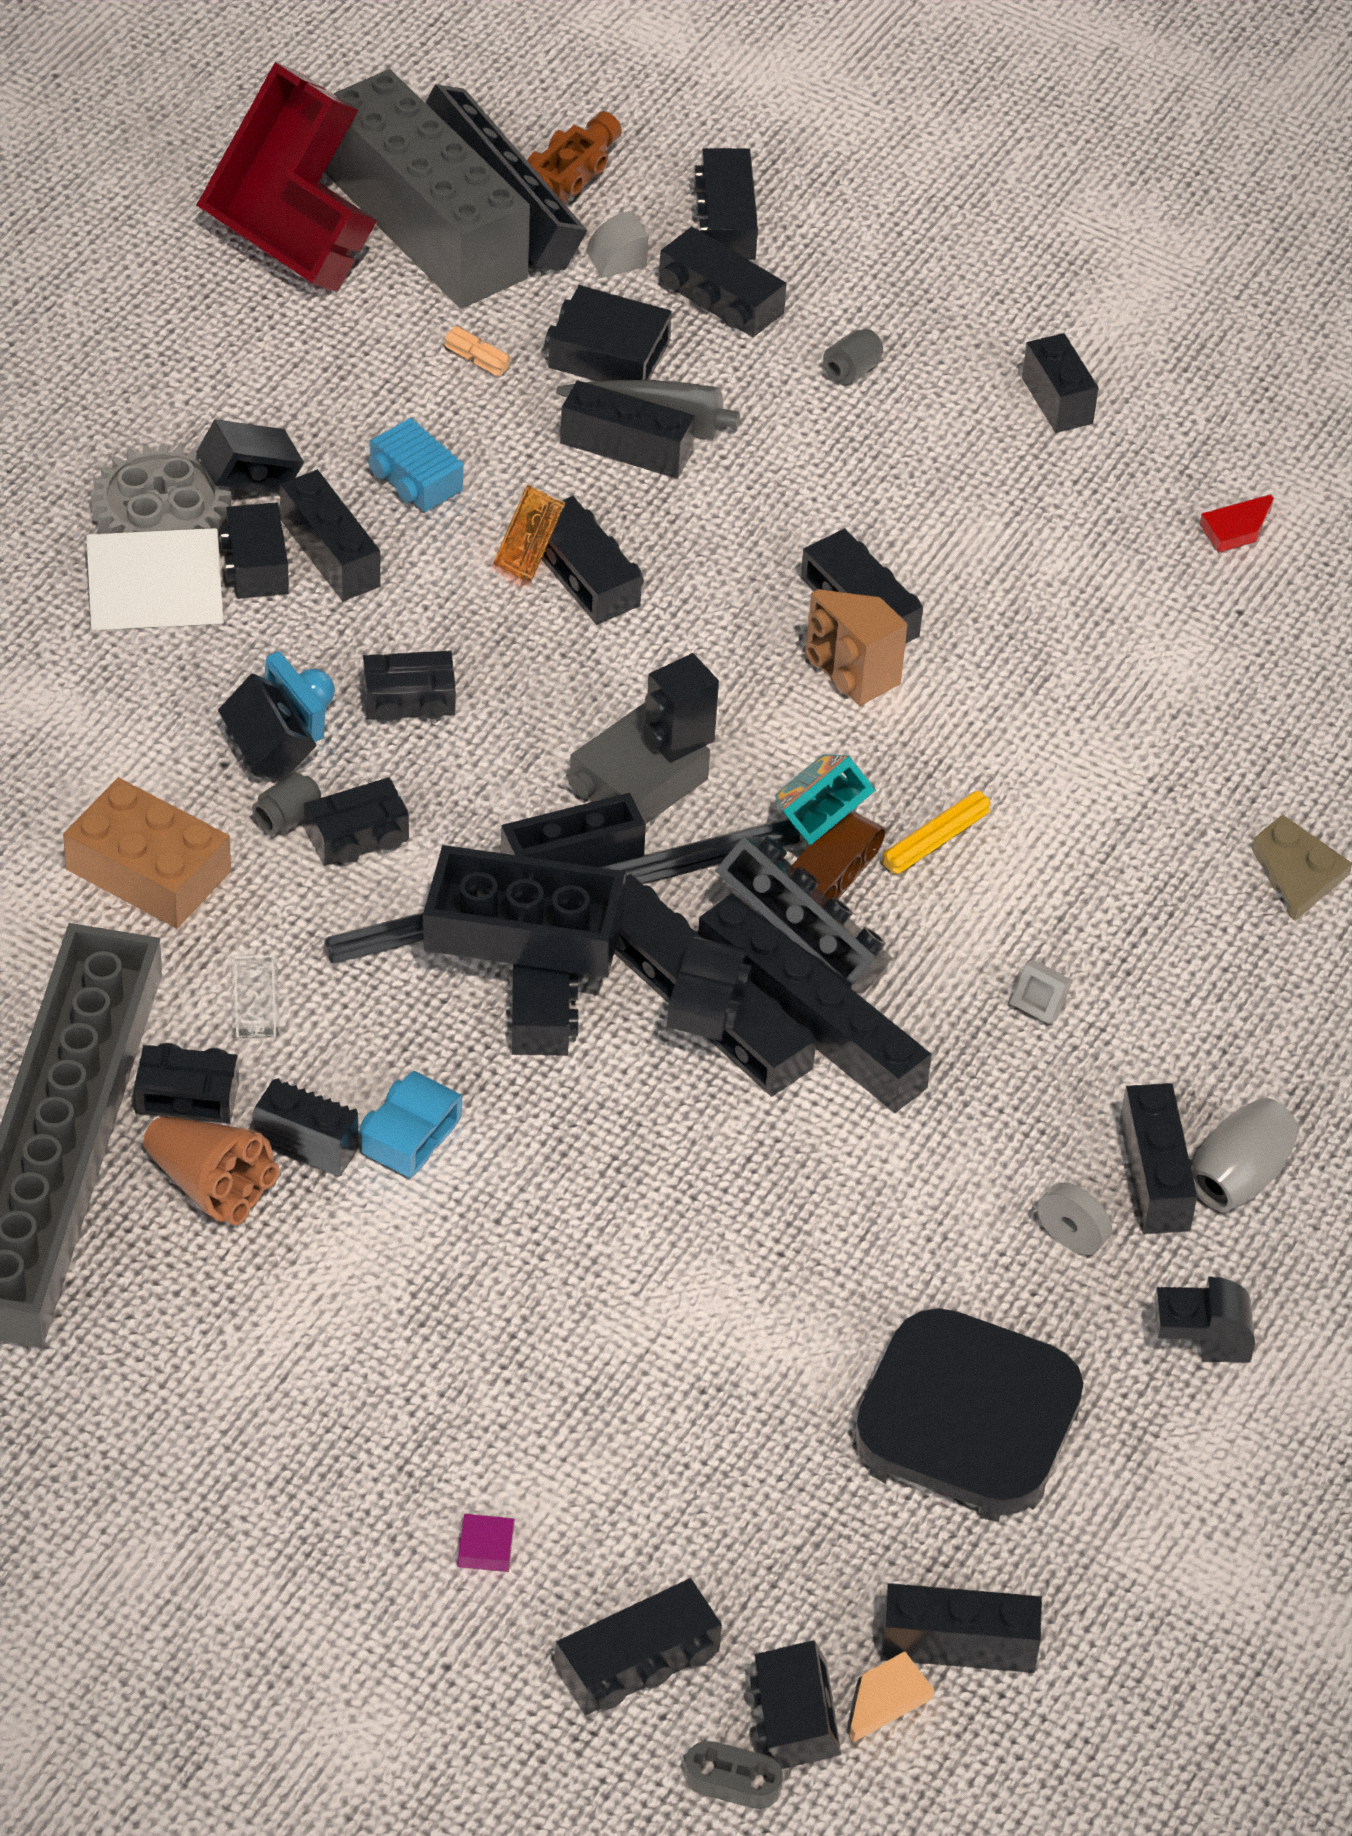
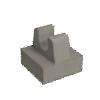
M1031 960L1025 964L1010 1004L1051 1024L1057 1020L1073 980L1035 960Z

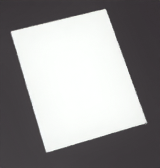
M217 528L86 535L91 630L223 624Z

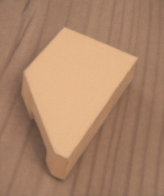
M905 1651L862 1674L849 1737L853 1742L933 1699L934 1688Z

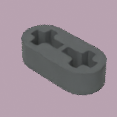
M703 1741L692 1746L686 1754L684 1778L687 1785L701 1795L749 1808L763 1809L770 1807L779 1799L782 1789L783 1772L781 1766L767 1755L715 1741ZM706 1761L716 1763L710 1775L701 1773V1768L705 1766ZM757 1775L766 1777V1782L762 1784L761 1789L751 1786L752 1781L755 1780Z

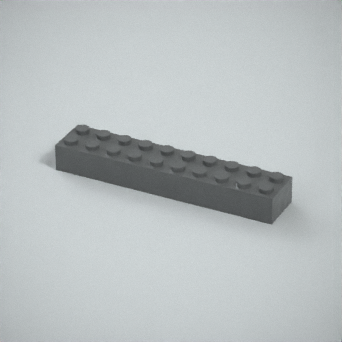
M68 923L0 1124V1341L39 1348L44 1346L162 976L161 944L158 937Z

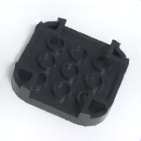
M942 1308L922 1310L906 1318L895 1331L860 1405L854 1445H857L859 1455L870 1467L869 1475L886 1484L890 1474L979 1506L981 1507L980 1519L999 1522L1000 1515L1019 1513L1028 1507L1034 1511L1043 1499L1048 1479L1074 1420L1077 1421L1084 1382L1079 1367L1071 1357L1051 1344L958 1311Z

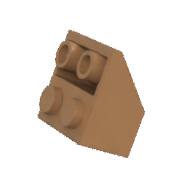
M818 589L811 593L805 654L814 666L820 667L834 681L836 687L842 693L848 694L861 706L901 684L908 624L880 597Z

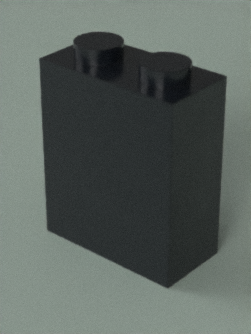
M578 285L571 300H564L557 325H551L547 331L544 348L549 350V368L594 381L650 380L670 343L672 310Z

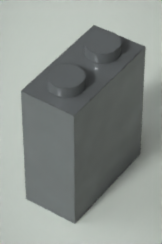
M644 702L570 755L569 785L572 786L577 795L587 798L591 802L630 792L645 824H647L708 780L710 749L704 746L670 763L658 749L654 750L645 739L643 728L646 722V703Z

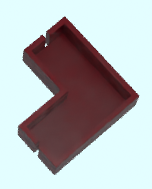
M275 62L196 206L312 284L338 292L355 262V259L350 257L352 251L360 253L377 220L319 181L359 110L335 94L326 91L324 87L301 72Z

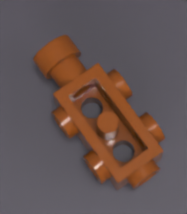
M601 111L587 123L586 130L573 125L566 132L562 130L556 131L550 140L549 148L543 153L534 151L527 161L565 203L571 196H576L593 176L599 175L605 169L608 162L606 149L621 136V125L611 113Z

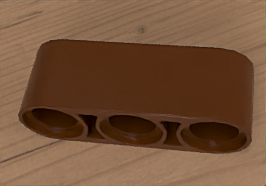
M851 811L813 844L809 845L792 866L795 869L801 866L813 874L820 882L817 889L828 899L831 896L839 899L880 850L885 839L886 828Z

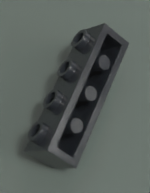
M743 836L715 872L797 946L853 991L865 993L893 959L883 949L886 942L872 929L866 926L861 929L850 919L853 912L842 901L834 896L828 899L817 889L820 882L813 874L801 866L795 869L784 859L787 854L786 850L775 840L768 836H765L764 839Z

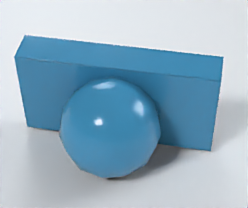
M280 651L266 656L264 678L282 685L313 740L316 742L324 739L326 707L331 704L335 695L332 678L319 669H305L298 674Z

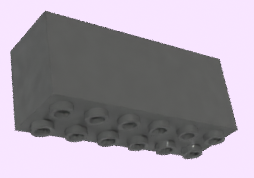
M391 69L333 93L359 111L324 173L362 211L376 219V225L460 309L528 279L530 204Z

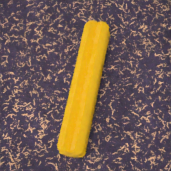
M979 790L973 791L884 851L883 865L892 874L903 872L987 815L991 804L989 798L984 796Z

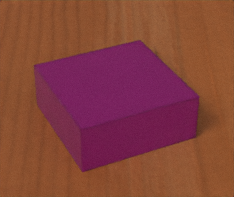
M464 1513L458 1567L509 1572L515 1518Z

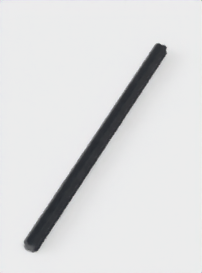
M786 818L600 867L626 871V876L631 873L641 883H646L722 863L743 836L762 839L768 836L782 847L798 843L800 841V833L790 820ZM423 912L326 937L324 939V949L329 962L338 963L424 940Z

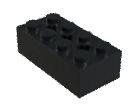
M442 845L423 912L424 951L608 978L625 910L626 871Z

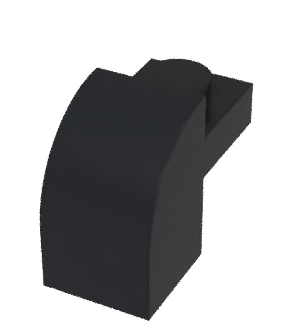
M1208 1276L1206 1288H1156L1155 1310L1158 1338L1200 1339L1202 1362L1251 1363L1255 1347L1251 1298L1245 1288L1234 1281Z

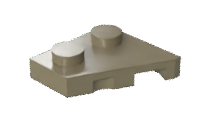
M1283 814L1254 837L1252 851L1260 865L1268 871V879L1274 890L1282 892L1288 903L1286 911L1294 921L1350 875L1352 862Z

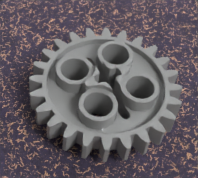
M161 443L158 452H152L148 445H143V454L137 455L129 449L127 450L126 461L113 457V468L102 466L101 478H94V490L91 491L93 520L98 521L100 532L109 531V534L217 528L219 533V525L227 521L226 507L231 506L230 487L216 486L202 461H199V456L196 453L197 450L184 455L183 445L176 447L173 452L167 451L165 443Z

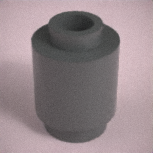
M870 329L853 330L825 350L823 355L825 370L837 382L850 384L878 364L883 354V344L879 336Z
M294 772L258 796V801L252 806L253 815L259 826L266 833L271 835L276 832L285 833L304 820V803L321 798V791L311 777Z

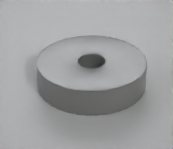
M1066 1182L1056 1183L1052 1185L1038 1202L1037 1211L1044 1228L1058 1243L1075 1253L1082 1255L1096 1253L1112 1234L1111 1220L1104 1207L1094 1196L1077 1185Z

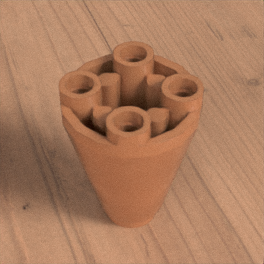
M159 1117L148 1126L144 1135V1147L150 1153L151 1158L206 1214L217 1221H225L232 1225L243 1223L250 1209L258 1202L265 1189L271 1188L279 1176V1165L273 1162V1152L269 1140L261 1133L252 1129L177 1117Z

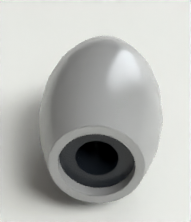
M1260 1098L1239 1108L1224 1119L1207 1137L1193 1163L1191 1170L1197 1197L1215 1210L1228 1211L1249 1201L1264 1190L1281 1171L1295 1145L1299 1127L1291 1112L1273 1099Z

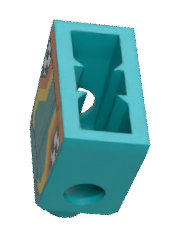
M824 754L775 794V797L782 812L808 845H811L872 795L876 789L849 755Z

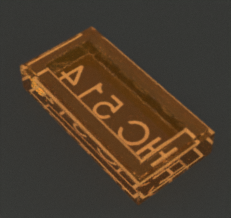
M527 484L493 564L522 580L532 582L565 506V502L537 487Z

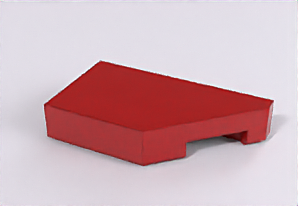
M1269 494L1201 513L1200 525L1218 552L1257 542L1262 526L1272 510L1274 498Z

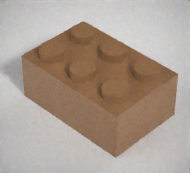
M119 777L63 833L67 871L176 929L183 924L231 872L230 835Z

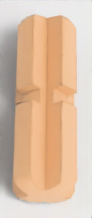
M454 326L450 332H447L445 346L469 361H472L474 358V364L495 376H501L508 370L510 356L486 341H483L481 344V338L459 326Z

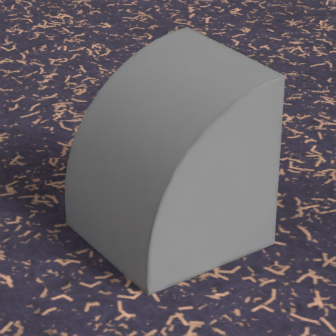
M633 210L610 218L594 232L587 245L586 253L602 278L647 267L649 236Z

